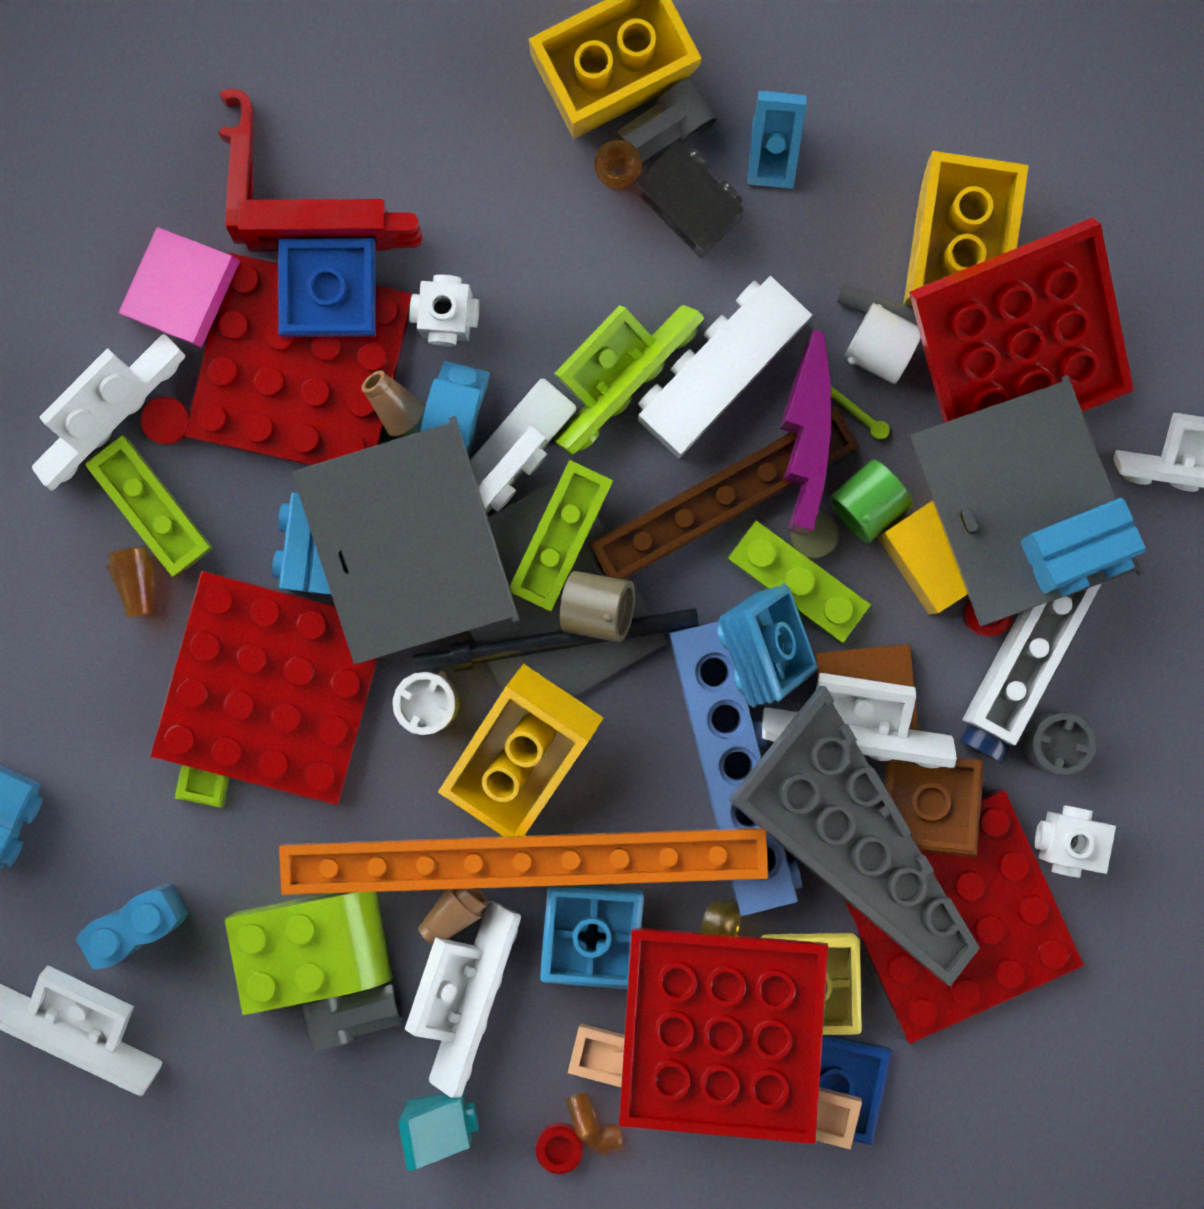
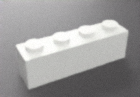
M771 275L762 285L754 280L736 299V302L741 307L728 320L725 316L721 315L704 333L703 336L708 342L697 354L689 349L671 368V371L676 376L664 388L658 384L653 386L638 403L643 409L638 416V421L678 459L685 454L809 322L812 314Z
M1101 584L1020 612L962 721L991 734L1006 744L1016 745Z

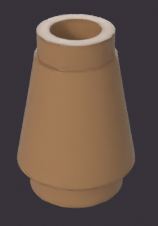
M376 371L364 381L361 389L388 434L402 438L420 432L426 407L425 403L391 377L387 376L384 371Z
M480 888L445 889L424 918V921L418 926V930L422 937L432 946L435 937L448 940L484 916L483 909L488 906V899Z

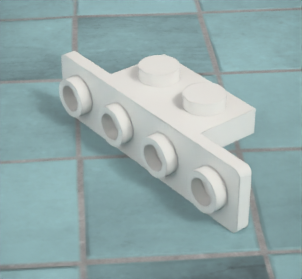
M162 334L130 367L107 348L40 416L43 423L60 437L32 466L40 481L50 491L56 489L61 482L69 480L76 473L79 464L94 449L103 446L109 440L112 431L128 415L135 413L141 408L146 396L161 381L169 379L176 372L179 363L185 358V354L166 334Z
M540 379L470 460L486 514L492 508L499 512L516 492L512 485L523 472L530 476L540 466L548 455L543 449L576 412V405L546 379Z
M1173 412L1161 456L1115 450L1113 461L1119 474L1123 475L1126 480L1136 484L1147 485L1151 484L1152 480L1169 482L1173 487L1189 492L1198 491L1199 487L1204 488V417Z
M819 673L816 689L819 686H826L834 700L835 708L844 723L848 724L857 739L855 742L863 755H868L872 759L879 761L895 759L915 762L925 768L955 767L957 757L952 736L909 729L917 697L915 687ZM764 708L762 715V738L775 742L798 712Z
M489 901L485 909L474 945L435 937L405 1030L414 1036L441 1040L429 1082L451 1098L462 1097L466 1082L470 1078L472 1064L481 1037L486 1030L487 1019L496 992L501 985L503 971L512 944L517 938L518 926L521 920L520 914L493 901Z
M49 965L39 975L31 998L0 984V1030L138 1096L145 1094L159 1073L162 1066L161 1060L121 1041L132 1014L133 1005Z

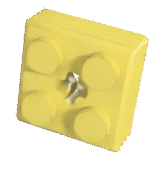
M854 933L762 935V938L828 943L823 1035L860 1034L862 1031L860 939Z

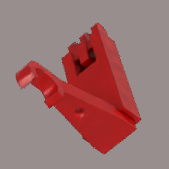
M227 89L219 93L222 102L226 106H241L240 124L234 128L223 126L218 131L221 140L230 144L225 227L234 244H246L249 252L278 251V239L374 238L376 241V251H390V248H417L421 245L423 238L417 216L411 212H388L384 199L253 200L254 109L247 94L241 90Z

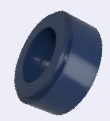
M972 725L970 727L967 726L959 740L969 748L1000 764L1004 762L1010 751L1008 744Z

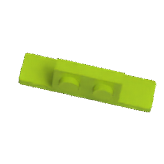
M619 305L554 373L585 405L554 437L555 443L571 455H574L578 450L582 451L588 448L598 437V429L611 416H617L628 407L632 400L631 395L644 382H649L659 375L664 368V361L676 348L687 345L697 333L696 327L704 320V316L696 309L681 305L651 336L627 308Z

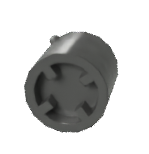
M1047 711L1038 714L1027 723L1020 736L1022 738L1021 747L1025 758L1033 767L1056 775H1072L1081 772L1091 763L1096 752V737L1092 727L1084 718L1073 713Z

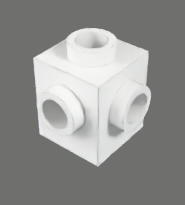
M434 275L433 282L421 281L420 294H412L410 323H417V330L421 337L428 339V343L431 345L452 347L456 346L457 341L469 342L470 327H478L479 299H472L473 295L469 284H461L462 278ZM436 302L452 303L450 311L446 314H438L434 311Z
M1064 805L1062 814L1047 811L1046 821L1041 820L1039 822L1035 835V848L1040 850V859L1053 863L1051 872L1078 878L1081 877L1082 869L1107 874L1116 826L1091 820L1093 814L1091 810Z

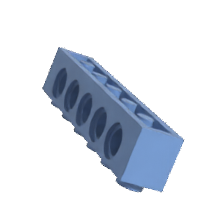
M719 622L670 633L668 635L717 829L760 828L756 823L742 824L738 822L735 815L736 806L728 800L760 761L759 749L767 748V743L762 738L761 721L752 722L746 696L742 695L736 688L734 681L736 668L729 650L724 649L719 641ZM710 658L719 659L726 667V677L717 686L705 684L700 676L702 664ZM721 705L732 706L738 714L736 726L728 732H719L712 724V714ZM733 752L745 753L750 762L748 772L740 778L728 777L724 771L726 757ZM767 833V847L773 853L772 863L768 867V879L730 880L737 909L741 916L798 902L794 889L802 888V881L796 860L787 861L784 847Z

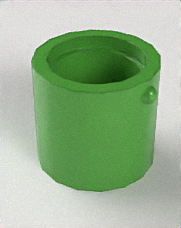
M875 459L870 460L828 497L829 503L837 516L865 543H871L913 506L911 496L903 484L887 467Z

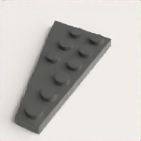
M819 686L728 800L942 983L951 986L979 950V946L952 900L942 890L933 874L934 870L925 855L921 854L910 835L912 833L875 769L870 767L855 742L857 739L851 728L842 720L833 704L834 700L826 686Z

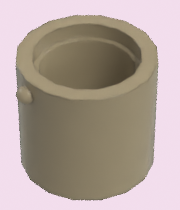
M573 571L565 584L560 604V626L563 632L622 642L630 629L634 613L635 587L633 582Z

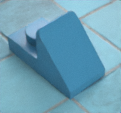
M758 90L756 112L752 121L746 184L793 189L806 112L807 95Z

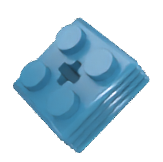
M786 584L780 587L775 586L772 589L767 588L764 591L759 590L720 616L718 621L719 641L724 649L729 650L736 668L734 672L736 688L742 695L746 696L748 704L752 707H755L757 704L763 705L766 702L770 704L774 700L779 702L816 673L818 666L792 593Z
M590 885L548 886L540 980L543 983L628 989L632 928L642 927L643 892L639 889ZM588 924H597L598 931L606 933L605 939L597 940L596 947H588L586 939L578 936L579 931H587Z

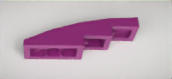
M814 330L807 339L779 428L797 434L783 480L801 485L787 531L802 536H807L814 529L825 484L831 435V381L824 332Z

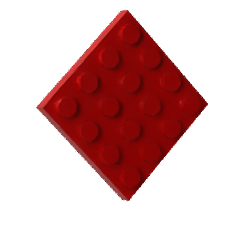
M1093 217L909 292L943 423L1061 383V377L1066 375L1070 379L1082 412L1134 391L1102 226Z
M228 252L229 255L238 259L240 263L209 330L185 436L194 440L309 466L379 445L384 425L361 388L364 381L376 371H384L387 376L395 380L410 317L412 294L376 286V337H280L278 335V263Z
M201 571L150 757L338 805L378 658L354 664L335 606Z
M1003 789L981 798L976 858L921 852L928 859L934 870L933 874L942 890L952 900L979 946V950L951 986L942 983L843 898L909 1044L1084 966L1007 793Z
M632 928L619 1126L816 1144L828 943Z

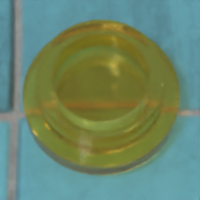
M714 899L703 917L701 933L736 935L742 916L737 913V902L731 899H726L724 902Z

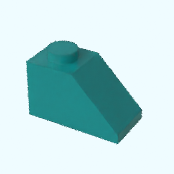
M463 1091L461 1098H451L445 1093L407 1101L398 1121L407 1171L419 1169L470 1148L473 1137L472 1132L479 1131V1122L475 1103L466 1102L465 1091Z

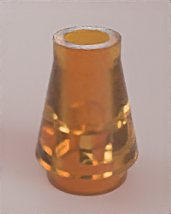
M609 141L597 151L594 159V169L598 178L610 190L623 191L640 175L642 169L641 155L637 148L627 141ZM620 168L625 171V174L616 175L615 172L611 171Z
M147 546L131 547L109 552L110 564L106 565V568L124 606L126 618L154 613V556L148 555Z

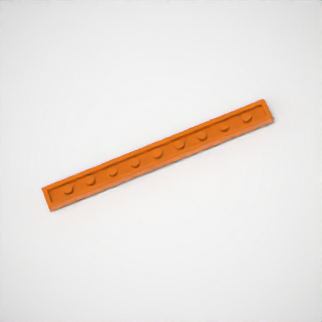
M762 828L300 843L279 846L281 895L768 879L766 832Z

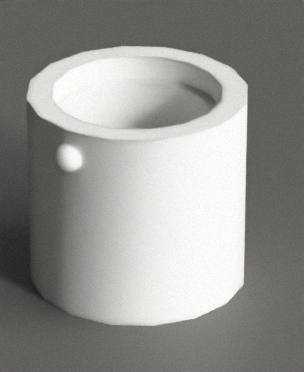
M873 303L859 326L844 359L848 360L850 364H856L895 385L921 339L918 326L888 311L882 305Z
M440 671L439 673H414L403 679L396 688L392 701L394 715L399 724L412 734H434L448 727L457 716L460 705L459 695L454 684L446 678L447 674L445 671Z

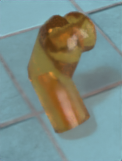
M587 1092L574 1095L565 1100L575 1132L583 1143L599 1156H611V1151L623 1148L625 1143L619 1126L611 1124L602 1129L597 1122Z

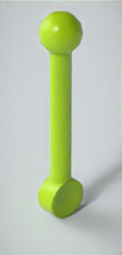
M831 385V398L869 427L872 438L882 440L888 436L890 428L886 422L872 419Z

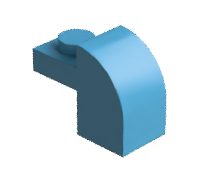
M444 361L438 379L434 378L420 432L450 423L449 418L456 416L469 457L474 442L477 416L488 387L490 372Z

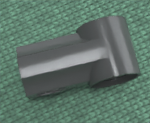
M691 78L685 79L668 89L657 100V105L617 130V137L623 149L638 168L678 142L687 143L694 140L717 121L718 118Z
M394 982L352 994L301 1004L313 1051L338 1047L354 1040V1036L403 1023L401 1004Z

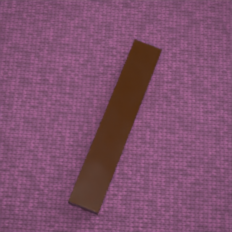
M838 407L831 410V435L827 467L860 448ZM786 434L589 543V547L605 576L625 580L794 486L795 483L783 479L797 434Z

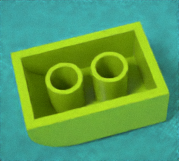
M377 892L327 893L237 911L224 919L243 1015L352 994L382 985L393 978Z

